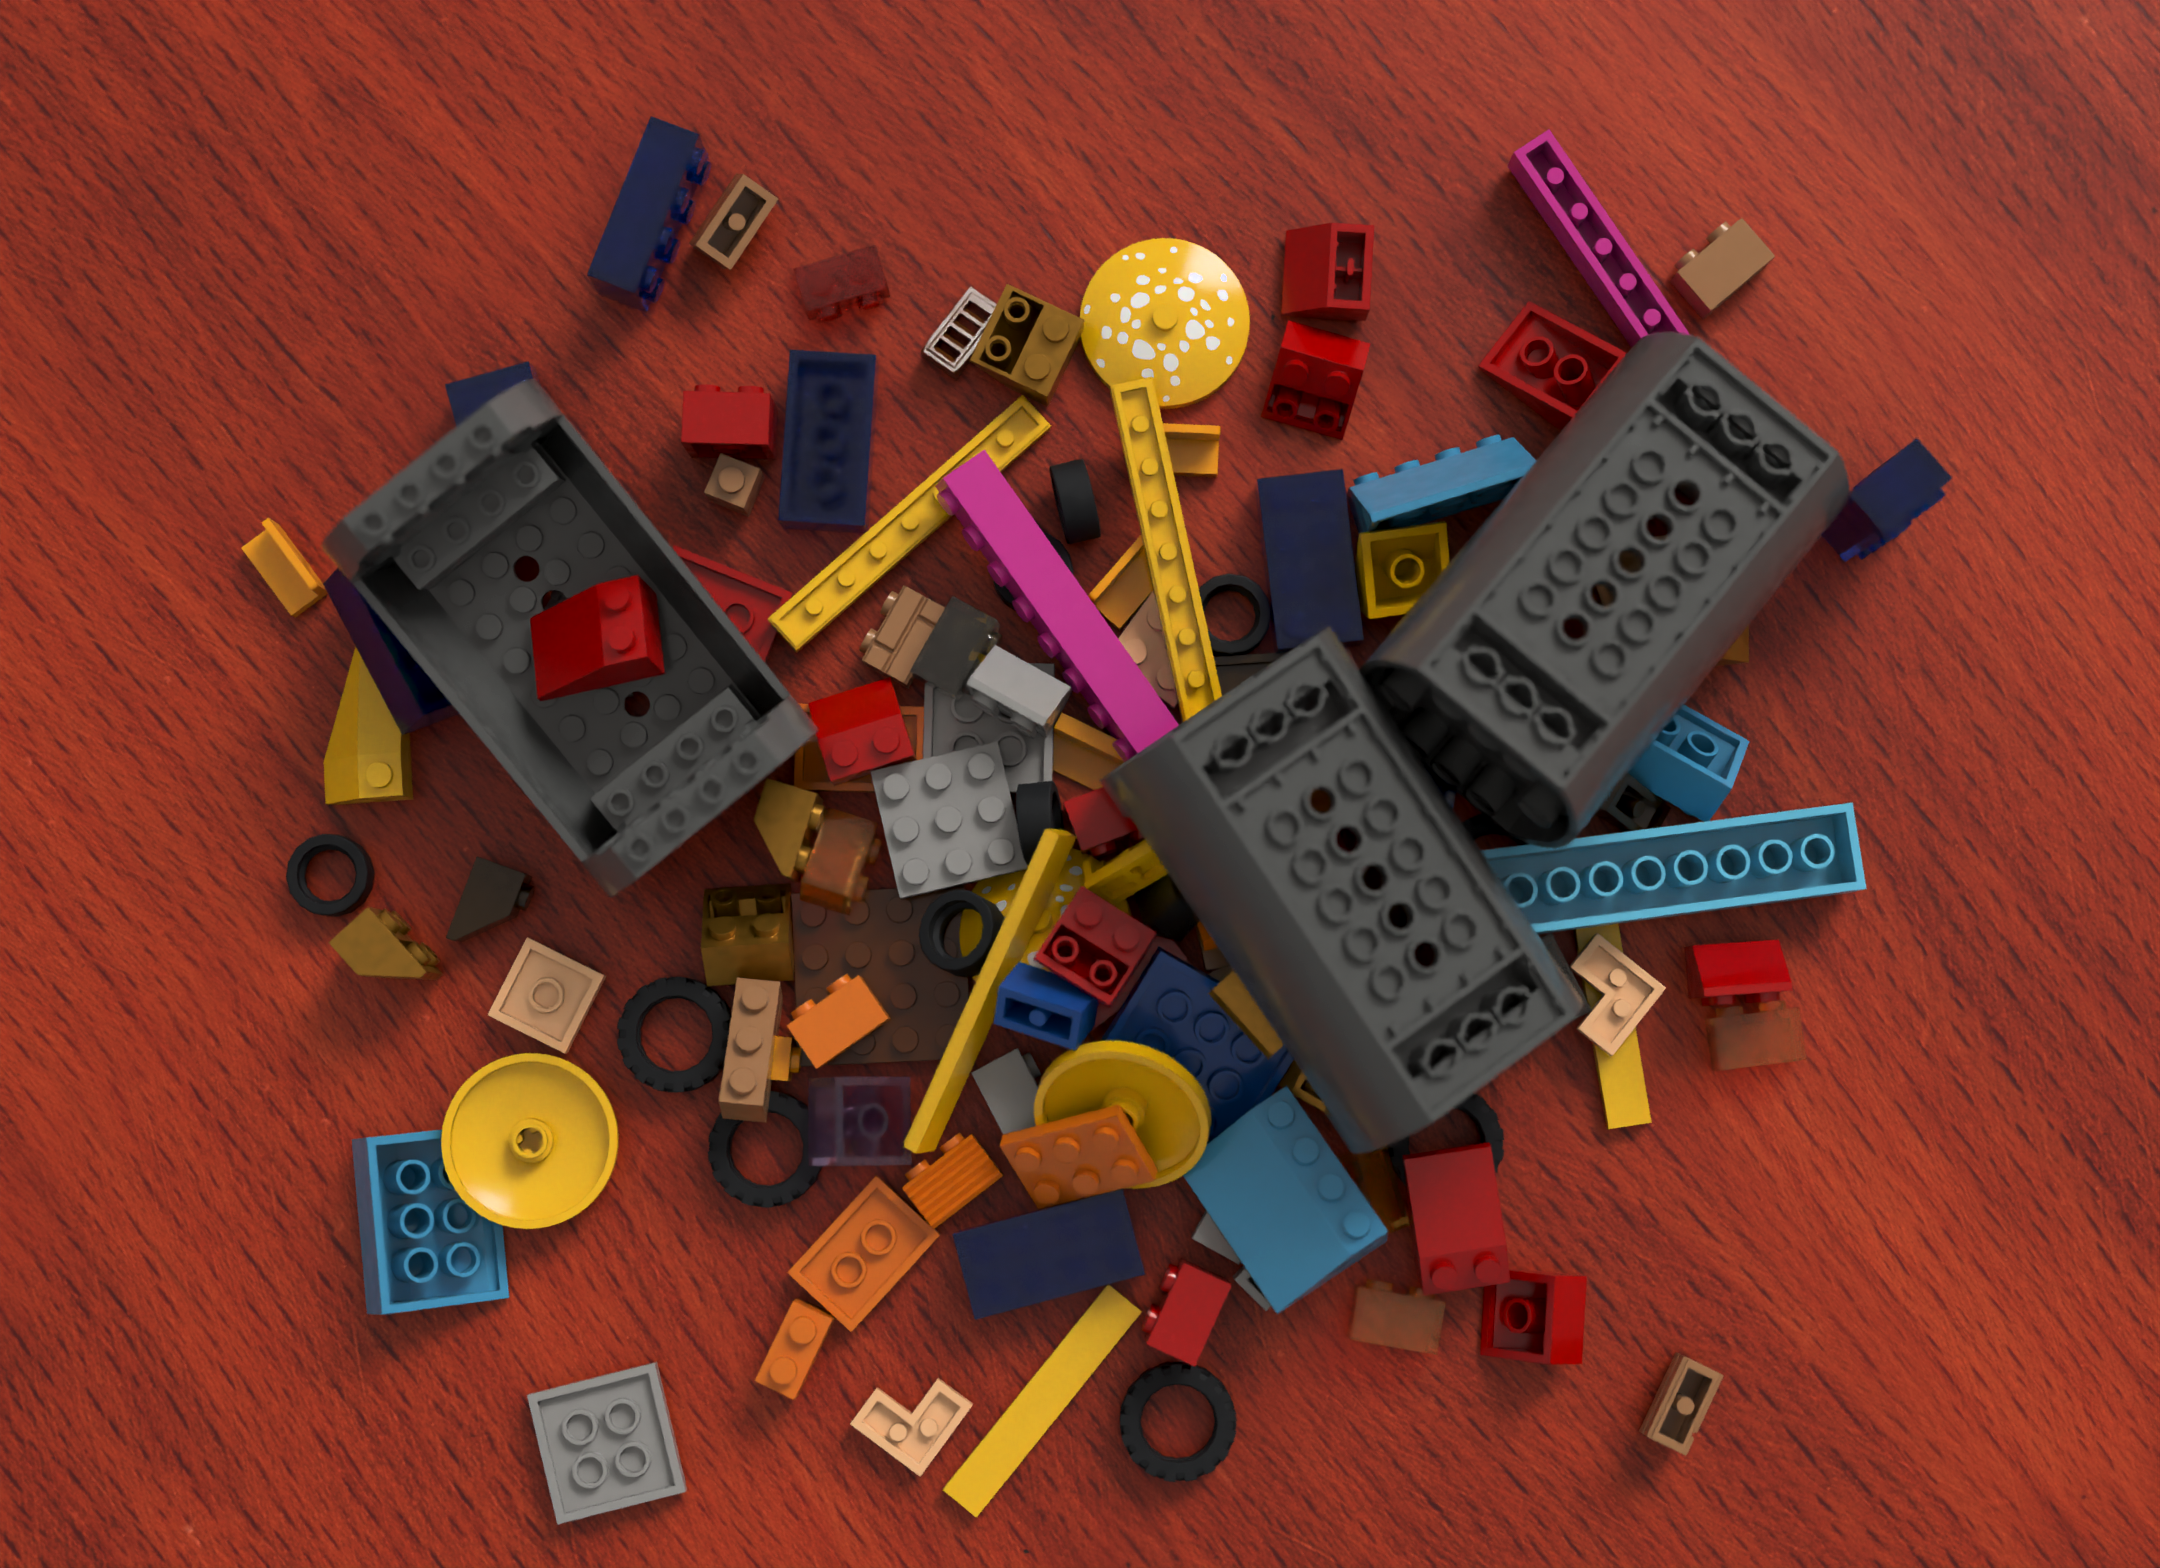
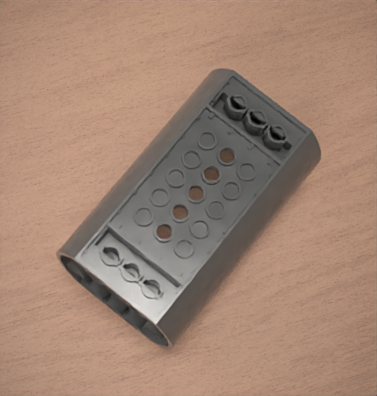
M1675 332L1649 334L1636 342L1364 663L1360 668V672L1419 760L1509 836L1540 847H1564L1578 835L1846 506L1850 488L1847 471L1841 455L1699 337ZM1674 488L1690 499L1693 504L1689 507L1679 504L1674 498ZM1654 518L1664 522L1668 529L1666 539L1657 540L1648 534L1646 530L1648 519ZM1631 552L1635 554L1640 561L1639 572L1628 573L1624 571L1618 562L1619 553ZM1603 585L1608 588L1613 597L1611 606L1601 607L1595 604L1590 596L1591 587ZM1570 618L1579 621L1585 630L1584 638L1579 641L1567 638L1562 630L1564 620Z
M535 379L519 383L483 405L341 519L326 536L321 545V548L349 582L358 589L580 859L581 864L609 898L637 880L779 766L819 729ZM524 556L533 557L539 564V574L530 582L521 580L515 571L517 561ZM639 575L657 595L665 674L539 701L537 699L530 618L545 611L543 607L544 596L551 590L561 591L566 599L596 584ZM642 692L648 697L650 707L645 715L633 716L627 711L625 701L630 693Z
M1330 626L1316 633L1234 687L1100 780L1124 818L1131 817L1325 1104L1326 1109L1324 1112L1326 1117L1352 1153H1364L1379 1149L1433 1123L1576 1018L1583 1006V1001ZM1314 789L1325 791L1330 798L1331 806L1326 814H1319L1310 806L1309 797ZM1340 828L1350 829L1356 837V846L1351 853L1343 852L1336 844L1335 836ZM1366 866H1373L1381 873L1382 884L1377 891L1368 890L1362 883L1361 875ZM1393 904L1402 906L1408 914L1407 925L1402 930L1395 929L1388 921L1387 913ZM1420 942L1428 944L1434 953V960L1429 968L1420 967L1414 960V948Z

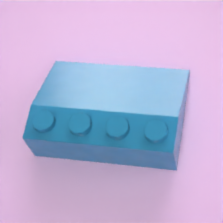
M1494 435L1477 441L1475 443L1477 448L1461 453L1460 448L1455 447L1437 453L1435 455L1436 461L1420 466L1419 460H1413L1394 467L1395 474L1379 478L1378 473L1375 472L1358 477L1353 480L1355 486L1349 487L1346 497L1358 534L1361 532L1421 525L1503 500L1536 460L1514 437L1501 440L1500 435Z
M1287 1086L1249 1110L1208 1143L1199 1161L1191 1170L1183 1175L1277 1315L1387 1242L1388 1230Z
M442 1130L352 1139L367 1314L385 1315L509 1298L503 1225L479 1215L455 1191L445 1170L442 1158Z

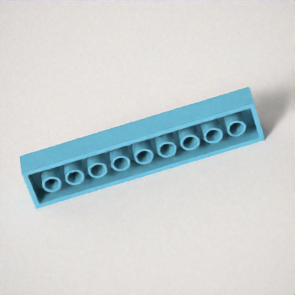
M1853 803L1574 838L1568 845L1560 848H1545L1528 844L1481 850L1537 934L1846 894L1866 889Z

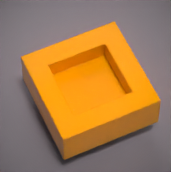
M775 1036L771 1080L792 1081V1073H800L802 1048L795 1047V1038Z

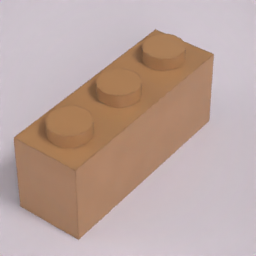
M737 978L719 1096V1105L723 1119L766 1123L772 1084L771 1071L775 1036L779 1034L783 1005L780 982Z

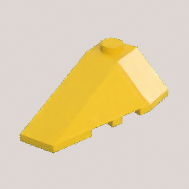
M390 629L359 632L324 758L326 805L413 800L406 654L404 645Z

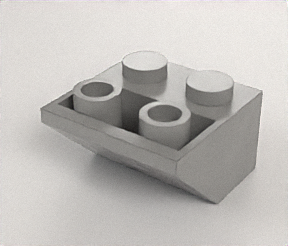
M994 645L967 682L968 689L972 695L971 699L975 702L974 706L997 718L999 712L1007 715L1013 723V728L1033 739L1037 733L1046 738L1048 737L1072 694V689L1069 685Z

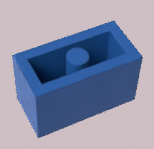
M1018 962L998 988L993 1024L1077 1050L1095 1026L1099 1001L1055 973Z

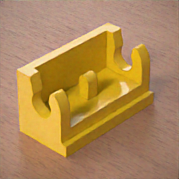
M1146 839L1124 850L1121 854L1107 862L1104 860L1096 864V869L1092 855L1085 858L1082 862L1086 880L1084 882L1085 888L1112 905H1116L1169 874Z

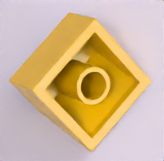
M1446 522L1359 533L1355 560L1358 609L1368 619L1407 614L1447 567L1450 560Z

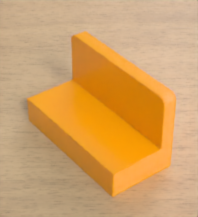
M1163 423L1174 476L1217 477L1220 426Z
M268 517L261 522L266 530L241 548L290 615L296 618L330 592L282 527Z
M1141 535L1088 595L1100 614L1119 631L1153 592Z
M1061 712L1053 729V771L1089 789L1096 790L1102 788L1103 785L1100 780L1124 763L1112 745L1118 739Z

